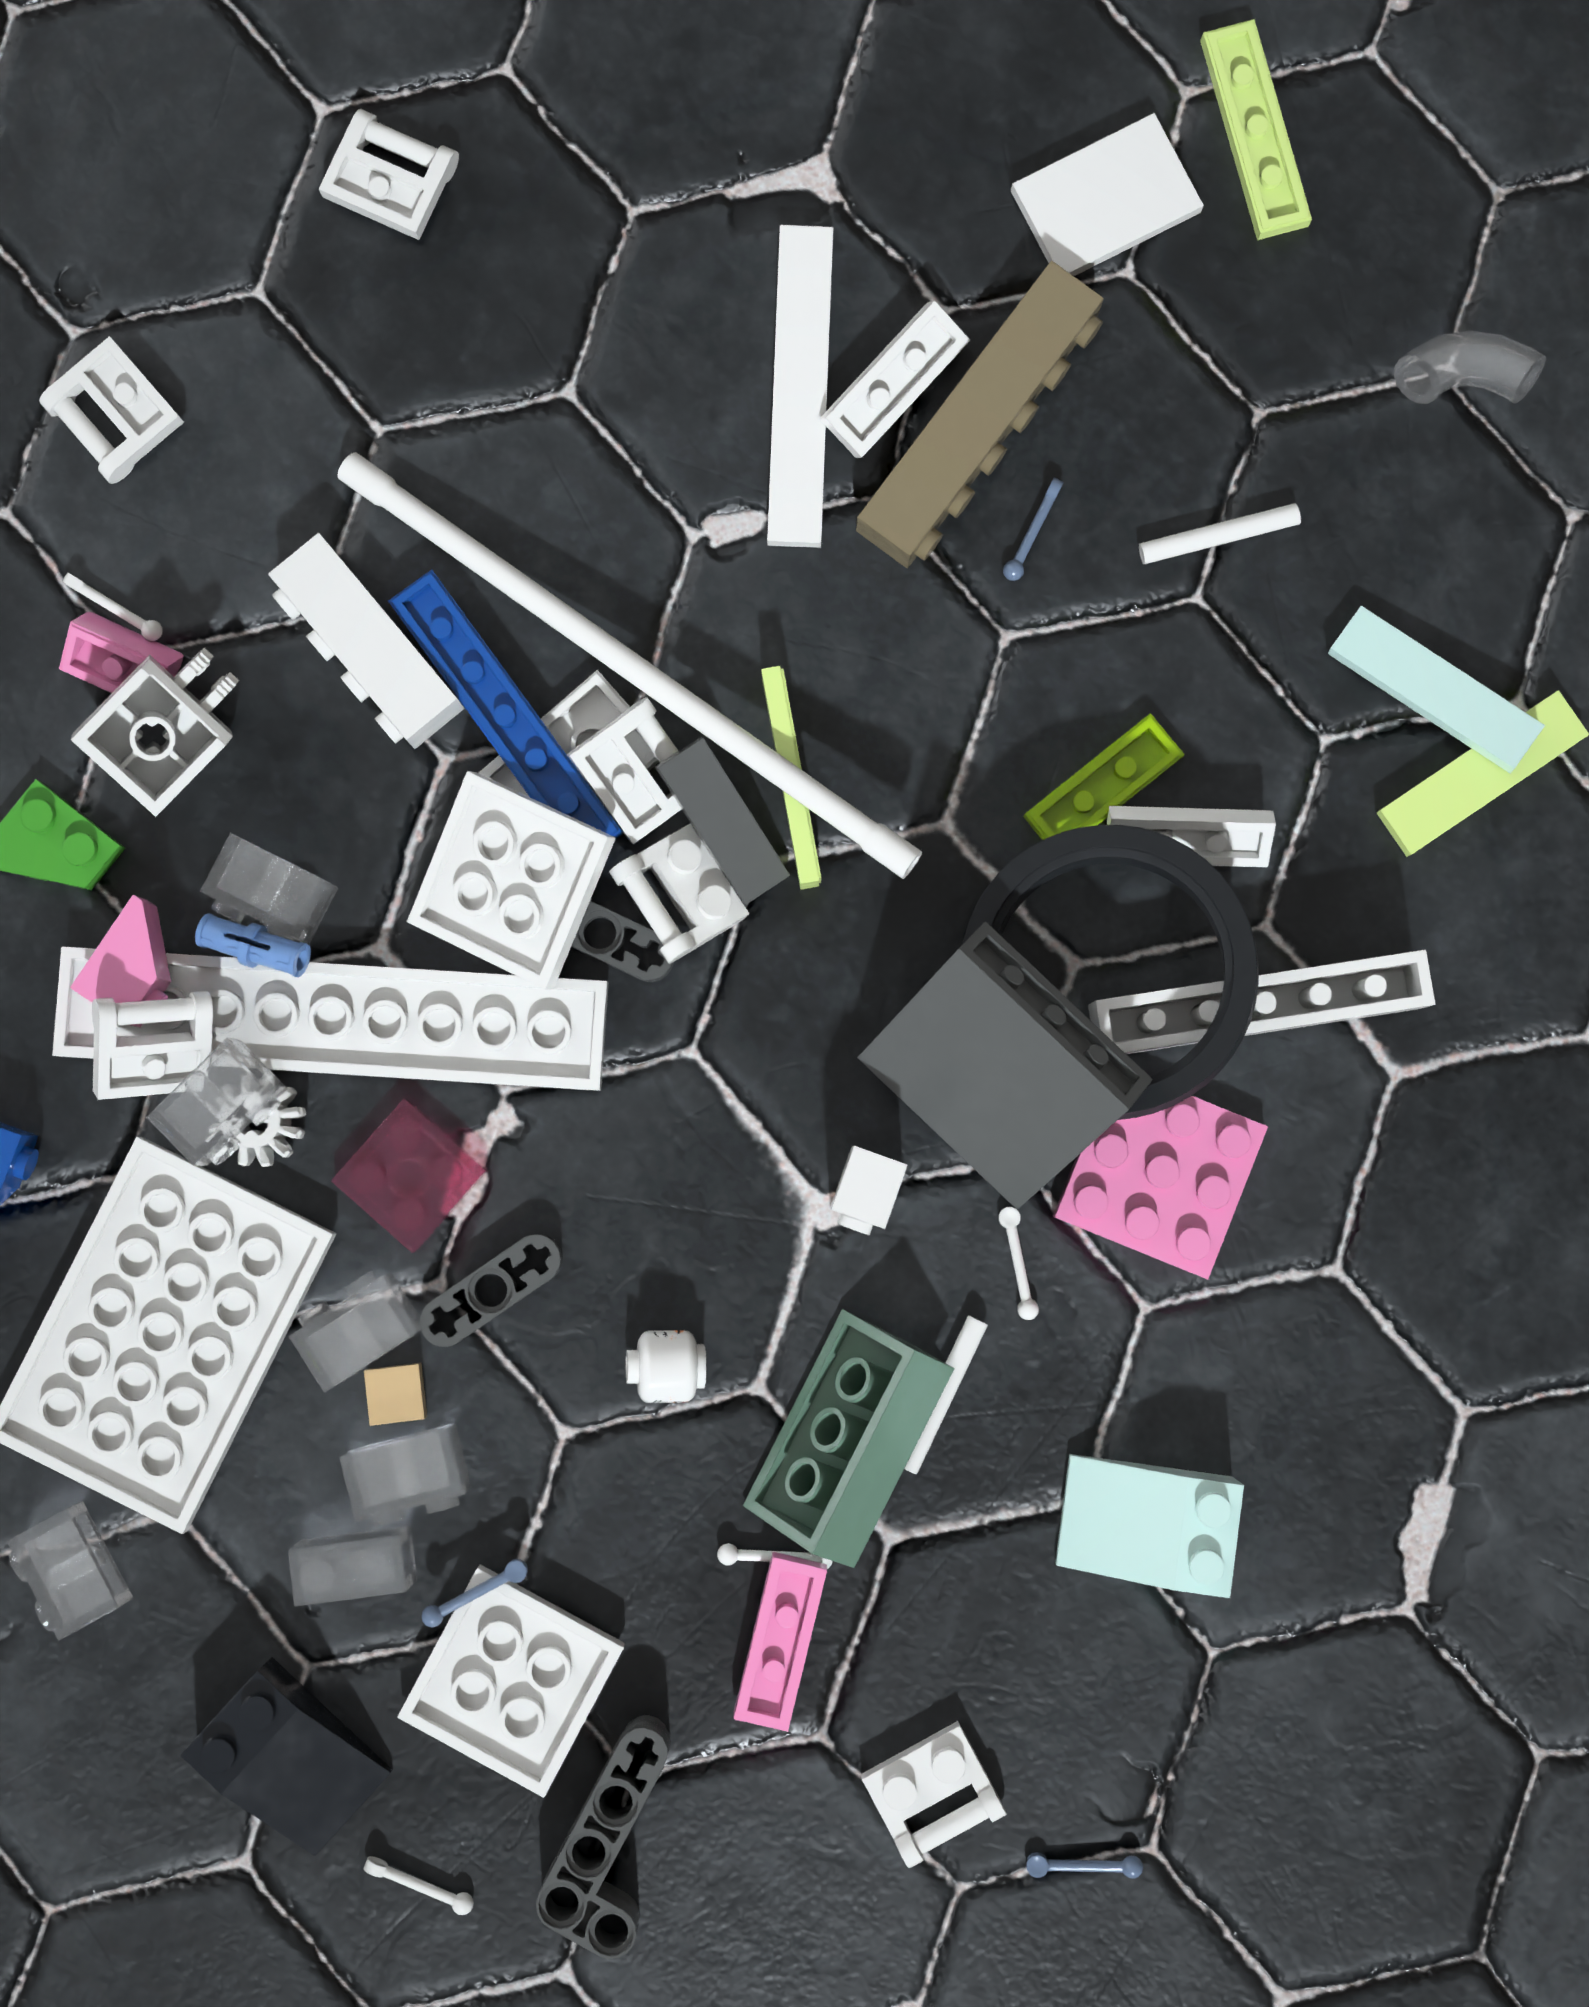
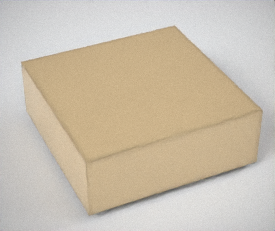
M422 1363L364 1370L370 1426L427 1418Z

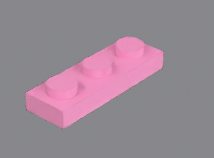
M772 1552L734 1708L735 1720L788 1732L827 1574V1564Z

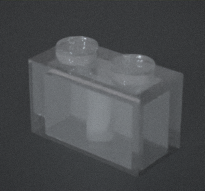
M230 833L200 892L215 899L211 907L212 910L238 923L242 922L246 914L264 923L263 926H266L268 929L267 933L292 941L296 939L309 945L338 887Z
M227 1037L146 1118L193 1166H207L211 1161L217 1166L239 1147L241 1141L237 1136L251 1122L257 1126L276 1111L281 1104L276 1097L286 1086L241 1040Z
M370 1271L344 1288L349 1296L333 1308H330L327 1302L324 1301L297 1319L302 1328L288 1337L324 1393L337 1387L423 1330L420 1326V1316L392 1273L377 1278L373 1271Z
M456 1423L352 1449L339 1457L355 1523L371 1519L373 1527L392 1524L406 1518L404 1510L421 1505L426 1506L427 1513L443 1511L458 1506L460 1504L458 1496L464 1495L471 1488Z
M83 1501L7 1541L12 1551L9 1554V1559L15 1574L23 1582L28 1581L37 1599L35 1603L36 1614L45 1629L55 1633L58 1641L133 1599Z
M411 1525L302 1539L288 1550L294 1607L407 1592L417 1581Z

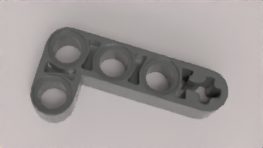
M650 1715L638 1716L632 1719L623 1729L545 1875L536 1901L537 1914L544 1925L592 1953L607 1959L619 1958L628 1953L634 1945L640 1920L639 1907L635 1899L628 1893L604 1881L659 1778L668 1757L671 1743L670 1732L660 1719ZM645 1737L651 1738L654 1741L653 1748L645 1753L639 1764L638 1772H636L632 1767H629L634 1756L636 1744H640ZM610 1786L624 1787L629 1791L632 1802L625 1807H613L606 1802L603 1791ZM586 1836L598 1838L603 1843L605 1852L598 1857L585 1856L579 1851L577 1841ZM557 1887L569 1888L576 1894L578 1902L571 1907L559 1906L552 1900L550 1891ZM615 1914L625 1920L628 1928L620 1934H611L602 1929L599 1919L605 1915Z

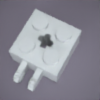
M205 648L200 650L175 677L149 655L73 732L71 737L72 742L155 817L233 737L232 731L211 711L236 686L239 680L231 672L221 676L200 701L185 688L195 676H199L210 665V661L214 656ZM145 723L152 727L157 723L161 724L166 728L163 731V737L167 739L166 743L160 746L153 741L147 746L143 745L139 741L143 737V731L139 728Z

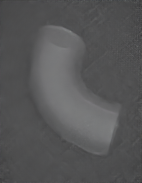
M1468 330L1438 335L1408 351L1395 365L1394 378L1402 394L1409 400L1419 404H1428L1436 400L1448 389L1462 386L1484 388L1515 404L1527 395L1539 378L1545 366L1546 356L1534 348L1506 336Z

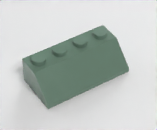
M842 1309L743 1506L811 1554L855 1568L955 1368L915 1345Z

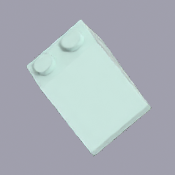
M1069 1454L1055 1564L1061 1567L1175 1591L1230 1598L1244 1485L1232 1476Z

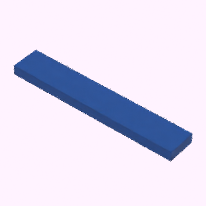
M430 570L388 600L530 798L616 837V839L624 834L433 570Z

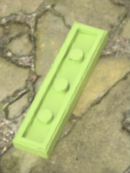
M1255 19L1203 32L1200 40L1257 240L1308 227L1312 217Z
M780 666L761 669L775 751L802 770L784 669H781ZM782 790L800 890L819 887L821 872L809 809Z
M1559 690L1526 711L1527 714L1544 724L1545 727L1511 774L1471 748L1376 812L1406 857L1412 855L1589 735Z

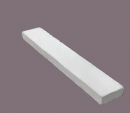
M780 225L768 546L821 548L826 426L820 420V417L826 412L833 227Z

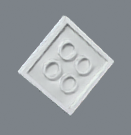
M467 771L407 922L544 990L554 989L616 837L477 772Z
M480 1564L465 1592L498 1574ZM508 1581L453 1612L397 1718L544 1798L616 1664L625 1643L525 1588Z

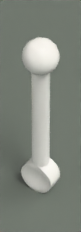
M68 572L62 580L70 588L140 629L142 636L146 640L155 641L162 636V626L158 621L142 619Z
M1006 1207L999 1212L998 1221L1007 1231L1021 1299L1017 1311L1022 1319L1032 1320L1038 1315L1039 1306L1031 1298L1017 1230V1225L1020 1222V1213L1016 1208Z
M729 1543L722 1545L717 1552L718 1560L724 1565H732L737 1560L770 1562L772 1552L827 1564V1569L832 1565L831 1560L813 1555L810 1552L742 1550Z
M369 1856L363 1867L364 1871L372 1876L386 1877L452 1905L454 1912L458 1915H466L473 1909L474 1902L470 1894L461 1892L456 1895L390 1867L387 1862L380 1858Z

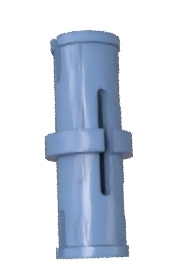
M207 913L201 918L195 933L197 946L237 957L241 965L251 968L263 965L299 978L306 971L310 961L311 948L307 943H299L270 934L266 926L256 923L244 926Z

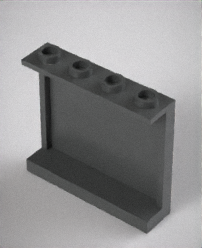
M986 921L857 1057L1017 1210L1124 1115L1153 1080Z

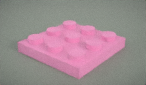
M1194 1096L1154 1114L1117 1120L1076 1157L1053 1217L1202 1278L1209 1279L1268 1126Z

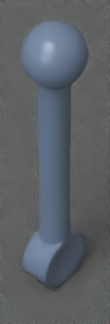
M1055 477L1053 478L1013 560L1005 563L1003 574L1008 580L1016 581L1023 576L1024 567L1022 564L1064 483L1063 481Z
M513 1559L507 1564L505 1571L439 1607L436 1605L427 1606L424 1608L421 1616L423 1623L428 1627H436L441 1624L445 1615L506 1582H521L528 1573L527 1564L521 1559Z
M1035 1852L1030 1854L1026 1861L1027 1871L1036 1878L1043 1877L1048 1871L1117 1872L1133 1879L1139 1877L1143 1872L1142 1861L1132 1855L1127 1856L1123 1861L1047 1859L1044 1854Z

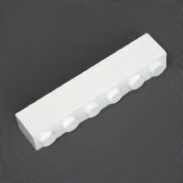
M1426 950L1259 975L1256 1004L1245 1036L1417 1010L1436 1005ZM1224 981L1096 1000L1088 1005L1090 1020L1126 1054L1196 1044L1202 1039L1213 1022L1222 998Z

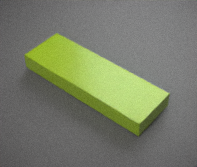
M1150 713L1026 812L1023 817L1042 840L1064 831L1099 825L1108 818L1109 806H1123L1179 761L1185 754Z

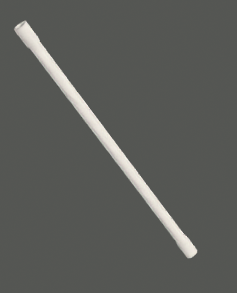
M353 452L342 462L338 470V479L374 505L385 508L859 844L865 853L896 875L904 879L914 868L922 855V851L884 824L870 819L400 487L391 476L360 454Z

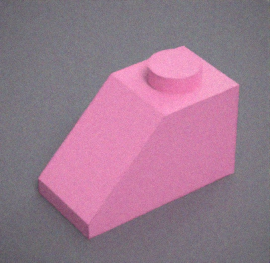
M132 895L70 988L91 1002L99 998H113L115 1003L168 999V995L164 992L170 985L171 978L157 906L148 900ZM131 1024L130 1026L141 1028L143 1024Z

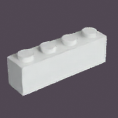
M317 533L268 573L279 587L272 594L274 599L292 620L302 614L314 629L306 635L308 640L326 661L335 655L348 670L340 678L361 703L369 696L382 710V713L374 719L395 744L404 737L416 749L465 709L320 533Z

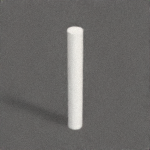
M1294 503L1139 543L1140 557L1143 564H1148L1299 525L1301 523L1300 511L1297 504Z
M968 1315L946 1361V1364L955 1369L904 1468L905 1470L914 1474L918 1473L988 1324Z

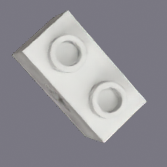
M852 1146L830 1206L831 1210L840 1213L837 1223L870 1235L873 1225L885 1229L908 1165L857 1146Z

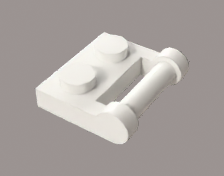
M358 109L319 187V191L322 197L419 240L445 184L451 180L455 173L459 153L444 145L437 149L378 123L376 115L363 109ZM372 143L424 166L428 170L423 178L364 152V146Z
M110 336L49 386L39 400L40 404L51 416H59L98 461V471L110 484L124 479L132 471L135 463L184 423ZM85 390L127 438L117 448L110 444L75 403L76 397Z
M648 697L630 706L618 718L567 754L632 844H635L681 810L672 793L665 796L624 738V736L636 728L660 763L678 752V749L655 718L654 714L657 710Z
M691 823L642 852L626 858L609 871L618 886L624 884L663 944L660 951L669 964L743 921L749 915L748 910ZM651 869L690 931L683 934L680 932L643 875L644 872Z
M208 991L190 992L188 998L122 1003H115L113 998L93 1000V1092L98 1100L210 1090L213 1005ZM190 1020L189 1032L117 1038L118 1025Z
M958 1721L861 1774L862 1781L908 1868L924 1861V1853L982 1821L990 1818L993 1823L1007 1815L997 1792ZM970 1784L973 1785L978 1798L913 1834L911 1833L905 1822L906 1819Z

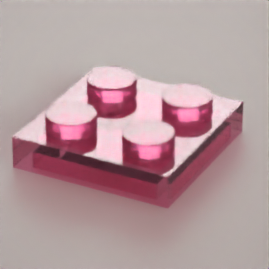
M403 1099L331 1182L411 1253H416L488 1170L408 1099Z

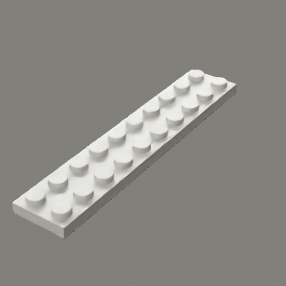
M61 947L52 1056L93 1059L94 1026L92 1021V1002L70 987L96 949ZM166 953L171 983L164 992L168 995V999L188 998L190 992L208 991L211 995L213 1005L211 1066L601 1091L609 985L607 981L558 978L554 989L544 990L516 975L309 962L306 971L297 978L289 973L263 965H257L254 968L241 965L235 957ZM190 1020L144 1023L141 1028L130 1025H118L117 1038L189 1032Z

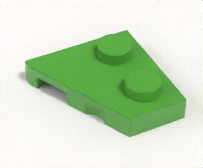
M35 779L0 822V871L92 890L126 849L37 779Z

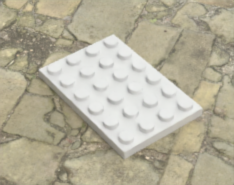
M136 1137L0 1405V1443L184 1534L189 1530L337 1233L144 1137Z

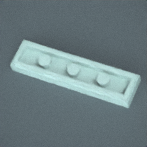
M1360 606L1328 652L1330 656L1510 774L1545 727L1544 724L1363 606Z

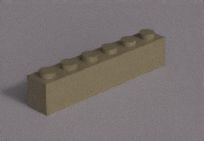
M1051 260L859 514L856 532L907 569L917 556L925 561L943 536L937 530L949 513L957 518L971 501L975 491L970 488V485L982 471L989 476L1002 460L1007 451V448L1002 443L1010 432L1015 429L1021 433L1030 423L1039 409L1034 400L1046 386L1053 391L1061 382L1071 366V363L1065 359L1078 344L1085 349L1094 338L1103 323L1098 318V314L1104 298Z

